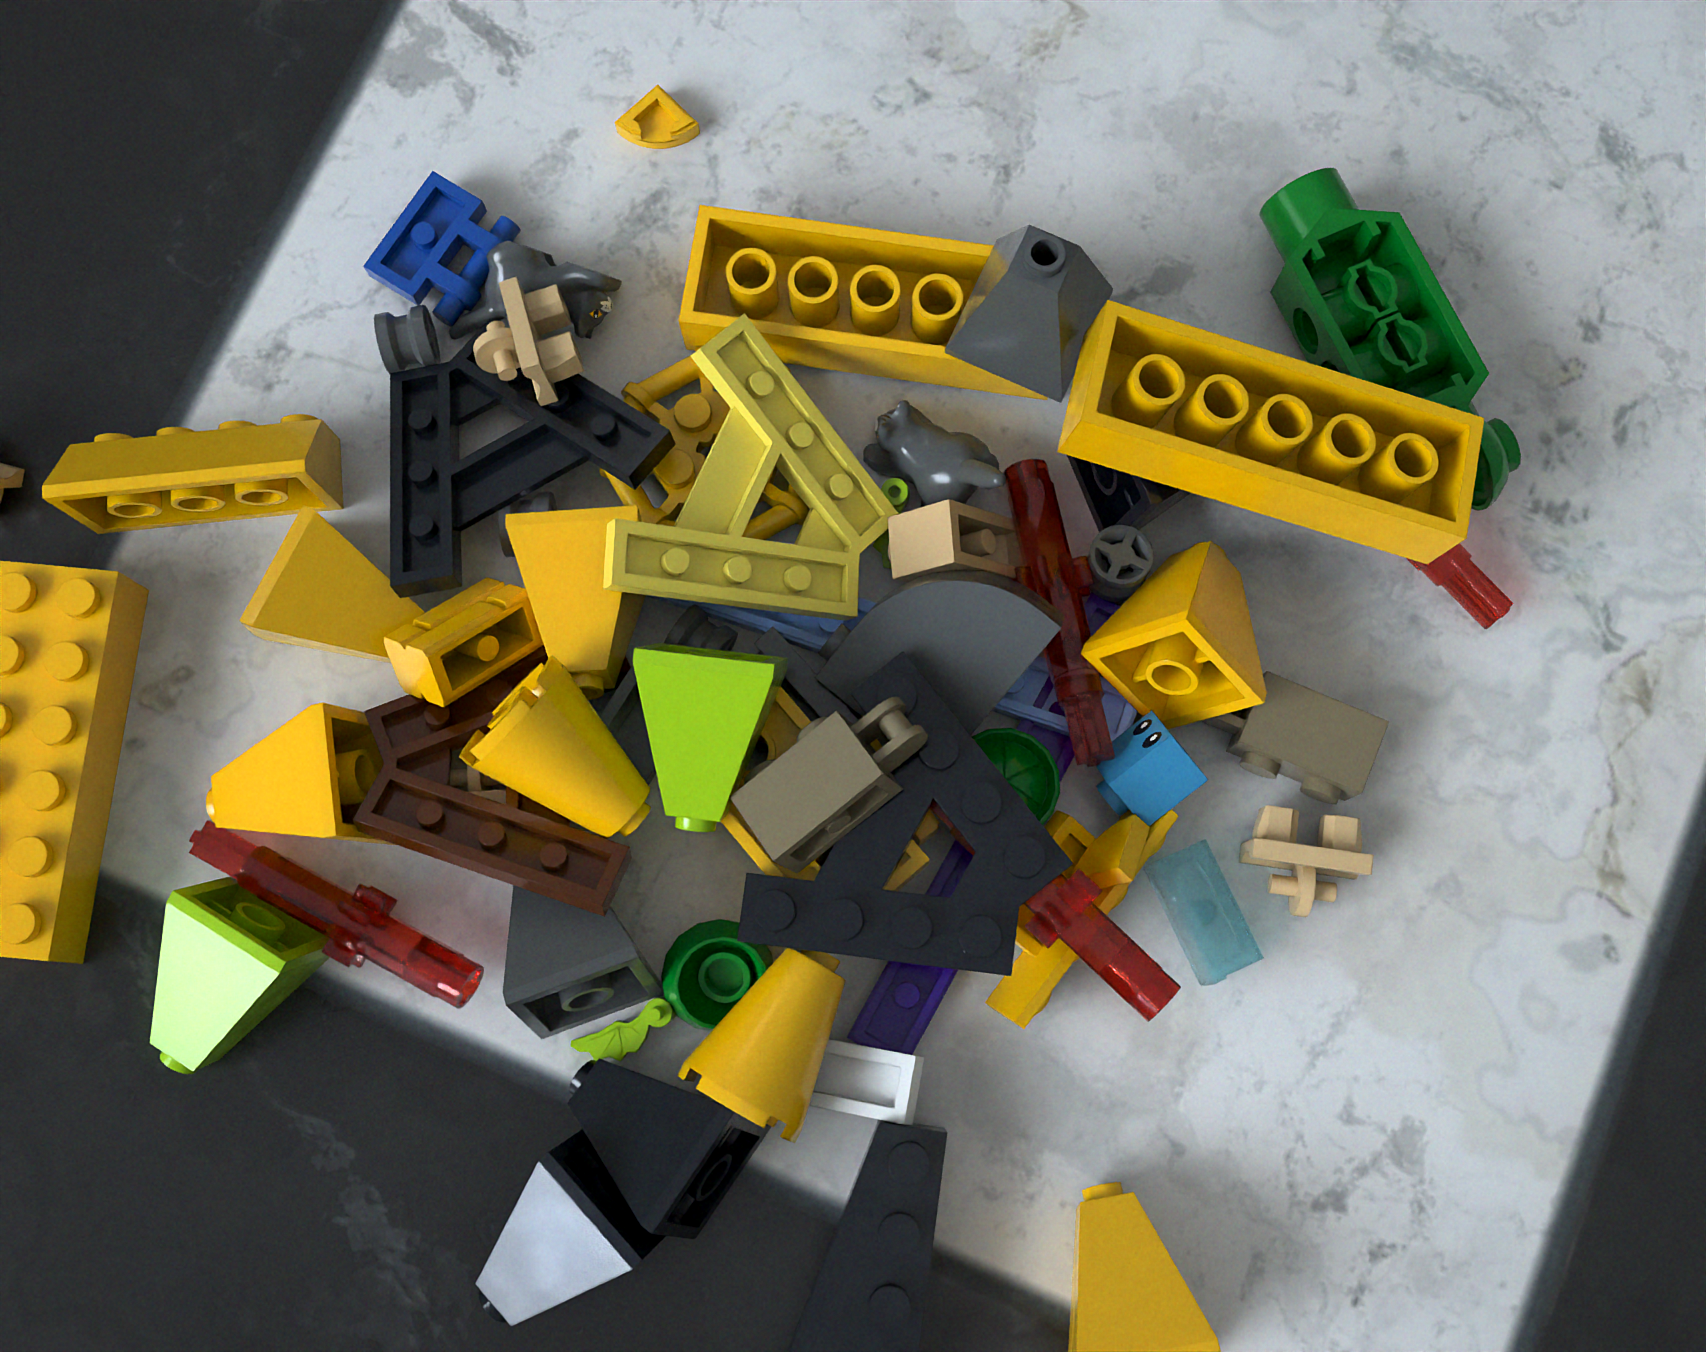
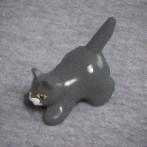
M509 240L495 245L486 256L489 265V273L485 284L486 305L462 315L451 326L449 334L451 339H459L474 330L482 328L489 319L501 321L504 318H508L499 282L517 276L525 294L557 284L566 303L576 336L590 339L594 328L603 321L604 317L610 313L613 307L612 300L604 292L619 290L621 280L570 262L557 266L551 254Z
M906 400L900 401L895 409L877 417L874 431L878 443L868 444L863 451V461L873 471L904 478L913 483L922 498L920 507L948 499L966 504L978 487L990 490L1003 487L1006 483V476L999 470V462L996 456L990 453L985 443L971 434L946 431L932 423Z

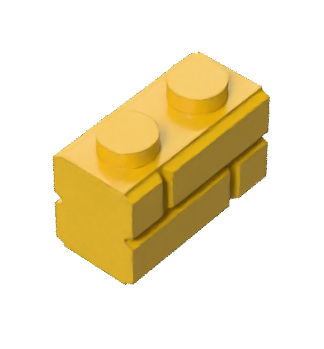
M488 577L415 618L412 625L405 624L384 636L383 641L398 682L404 692L420 699L425 697L428 702L441 707L449 705L544 645L526 588L512 584L505 586L504 582Z

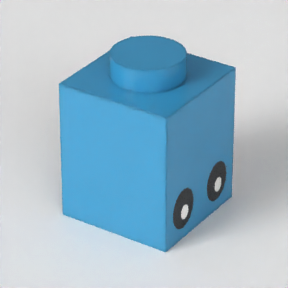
M1152 710L1091 758L1104 778L1103 781L1096 785V788L1111 808L1120 817L1130 810L1148 826L1152 825L1208 781L1200 768Z

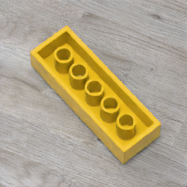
M699 205L678 320L687 350L696 351V346L705 345L745 313L779 359L786 364L1048 400L1046 396L945 353V347L994 245Z
M1107 300L1083 335L1057 452L1428 564L1467 539L1484 418Z
M0 561V957L83 964L149 594L147 588L118 571Z

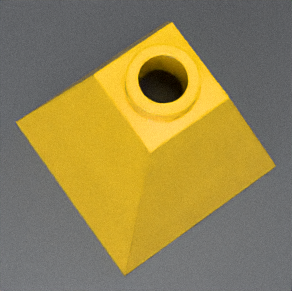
M303 505L239 621L253 635L263 640L391 663L383 643L384 636L405 624L412 625L414 619L425 612L409 597L399 598L390 587V579L318 512Z
M638 505L506 514L505 526L548 658L553 655L564 665L588 700L603 696L604 689L615 687L646 595L603 590L607 523L615 518L642 522Z
M1212 541L1199 542L1189 549L1170 555L1084 643L1081 655L1143 717L1152 710L1167 729L1265 703L1267 691L1241 573L1228 560L1226 552Z
M323 702L310 705L211 776L212 788L206 796V808L209 817L217 828L396 845L358 832L353 822L355 814L384 765L364 712Z
M1121 1182L1100 1184L1083 1189L1082 1196L1084 1201L1080 1202L1076 1208L1068 1352H1221L1218 1338L1134 1192L1123 1194Z

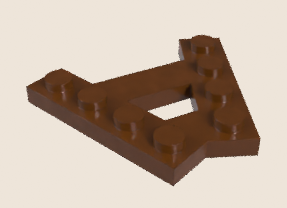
M544 645L445 707L428 702L425 697L420 699L409 694L364 711L384 765L353 818L358 832L605 917L632 859L629 846L571 827V820L507 786L506 804L450 786L452 752L464 748L478 729L485 735L491 730L487 725L494 717L492 712L534 668L540 663L546 664L548 656ZM626 655L615 687L604 689V693L617 689L631 668Z

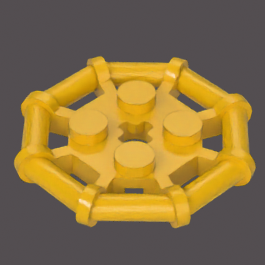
M696 346L695 350L697 351L702 346ZM690 356L637 384L628 382L621 390L625 403L669 429L676 445L649 474H654L658 482L660 481L668 498L659 508H654L641 484L634 490L599 467L600 475L609 479L624 506L638 505L642 522L674 526L676 522L674 520L680 514L706 460L705 455L701 454V451L705 447H711L730 410L729 405L719 392L714 391L712 383ZM700 379L701 393L683 396L676 402L673 408L667 410L656 402ZM776 465L757 502L758 504L764 501L773 508L749 520L742 537L767 540L794 524L803 525L809 512L808 506L790 484L787 492L781 491L773 485L778 469Z

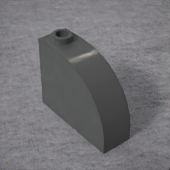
M949 570L928 574L911 580L888 593L869 610L852 631L841 623L818 652L827 662L814 678L861 716H865L866 714L852 698L850 692L901 652H904L967 732L972 735L1062 628L1065 615L1030 588L1000 575L973 570Z

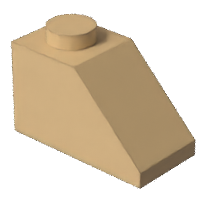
M950 499L887 517L889 530L888 557L892 568V579L909 582L918 577L937 572L973 570L1000 575L1018 583L1027 582L1022 521Z

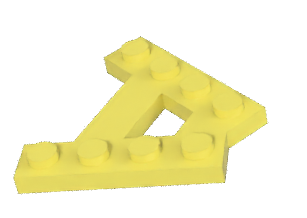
M744 313L690 356L729 405L730 410L674 526L618 518L607 523L603 590L843 621L858 617L860 553L888 529L887 517L899 513ZM775 465L810 509L794 544L742 537Z

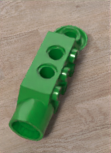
M1323 168L1305 174L1271 196L1262 206L1259 216L1285 265L1270 293L1307 362L1480 416L1471 400L1489 375V372L1400 212L1359 210L1335 168ZM1497 418L1487 422L1484 420L1471 506L1472 509L1477 511L1487 509L1496 501L1508 480L1509 473L1517 470L1521 463L1520 448L1514 433L1506 423Z

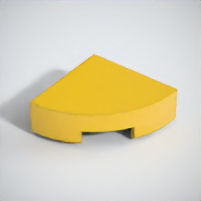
M656 85L614 122L617 133L636 145L652 149L676 147L689 142L700 134L698 122L659 85Z
M1136 814L1128 816L1109 827L1084 852L1072 872L1070 881L1084 893L1134 881L1150 827Z

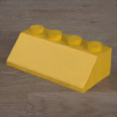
M305 414L288 415L281 418L280 423L256 425L252 422L239 420L227 421L219 424L217 430L197 432L184 427H166L159 429L156 432V436L138 438L120 433L100 434L94 438V442L70 444L42 485V499L97 534L298 514L303 505L316 512L344 509L340 439L322 419Z

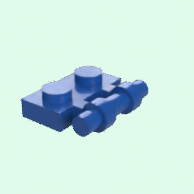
M432 171L363 267L370 277L417 306L422 303L432 288L440 291L444 296L432 313L446 325L453 326L463 311H472L482 297L478 290L488 277L489 265L486 256L489 250L498 243L508 240L513 242L521 229L516 223L505 216H500L489 232L478 226L487 212L483 201ZM464 244L475 252L459 275L448 270L447 267Z

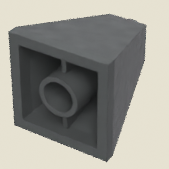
M1029 224L997 239L945 347V353L1062 403L1075 374L1083 335L1106 301L1110 299L1113 288L1079 245Z
M513 885L503 996L506 1006L539 1038H547L664 995L661 981L611 906L604 917Z

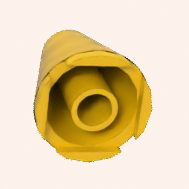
M553 655L548 658L545 665L540 663L507 695L492 712L494 717L487 725L491 730L485 735L478 729L462 749L459 756L467 765L605 839L611 837L616 832H619L623 837L628 836L643 822L651 810V806L645 802L650 793V787L564 665Z
M786 948L688 1056L677 1074L678 1077L685 1081L694 1082L697 1075L701 1074L702 1077L696 1086L697 1090L762 1128H765L766 1124L774 1128L778 1120L786 1123L780 1137L795 1143L804 1125L846 981L835 973L840 961L824 952L801 950L799 953L791 948Z

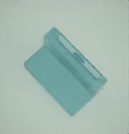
M1206 839L1144 867L1200 986L1217 984L1227 979V975L1264 959Z

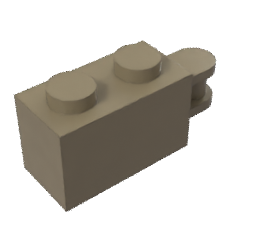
M1269 671L1263 674L1267 691L1265 703L1242 709L1240 717L1227 713L1201 720L1206 724L1232 734L1226 752L1240 757L1239 765L1245 770L1269 779H1276L1278 774L1302 783L1300 791L1303 794L1328 804H1337L1339 799L1346 801L1363 792L1389 721Z
M891 697L884 700L855 724L838 711H835L829 717H821L812 721L798 734L796 744L776 760H767L753 768L745 777L744 786L730 796V799L773 862L795 873H799L903 790V787L891 772L925 744L928 734L921 725L912 726L904 715L907 707L900 697ZM884 733L889 742L876 752L870 743Z

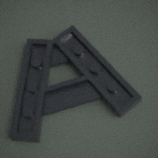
M491 319L482 326L449 362L390 373V587L399 598L462 587L461 531L587 461H591L636 490L676 445L670 430L579 373L554 383L559 401L540 406L532 379L524 376L521 367L516 369L517 376L514 379L503 381L499 379L498 373L484 371L476 364L473 346L475 340L481 334L487 332V325L493 321ZM500 403L529 421L460 460L459 426Z
M901 652L852 690L850 694L865 714L888 698L900 697L907 707L904 715L912 726L921 725L928 734L925 744L891 772L903 787V790L835 843L814 881L746 873L737 941L1012 976L1019 907L1071 867L1073 863L906 654ZM883 733L882 736L886 739L887 742H889V740ZM935 801L975 852L952 896L947 898L884 890Z

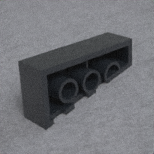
M878 1119L787 1352H919L948 1133L945 1128L913 1123V1125H903Z

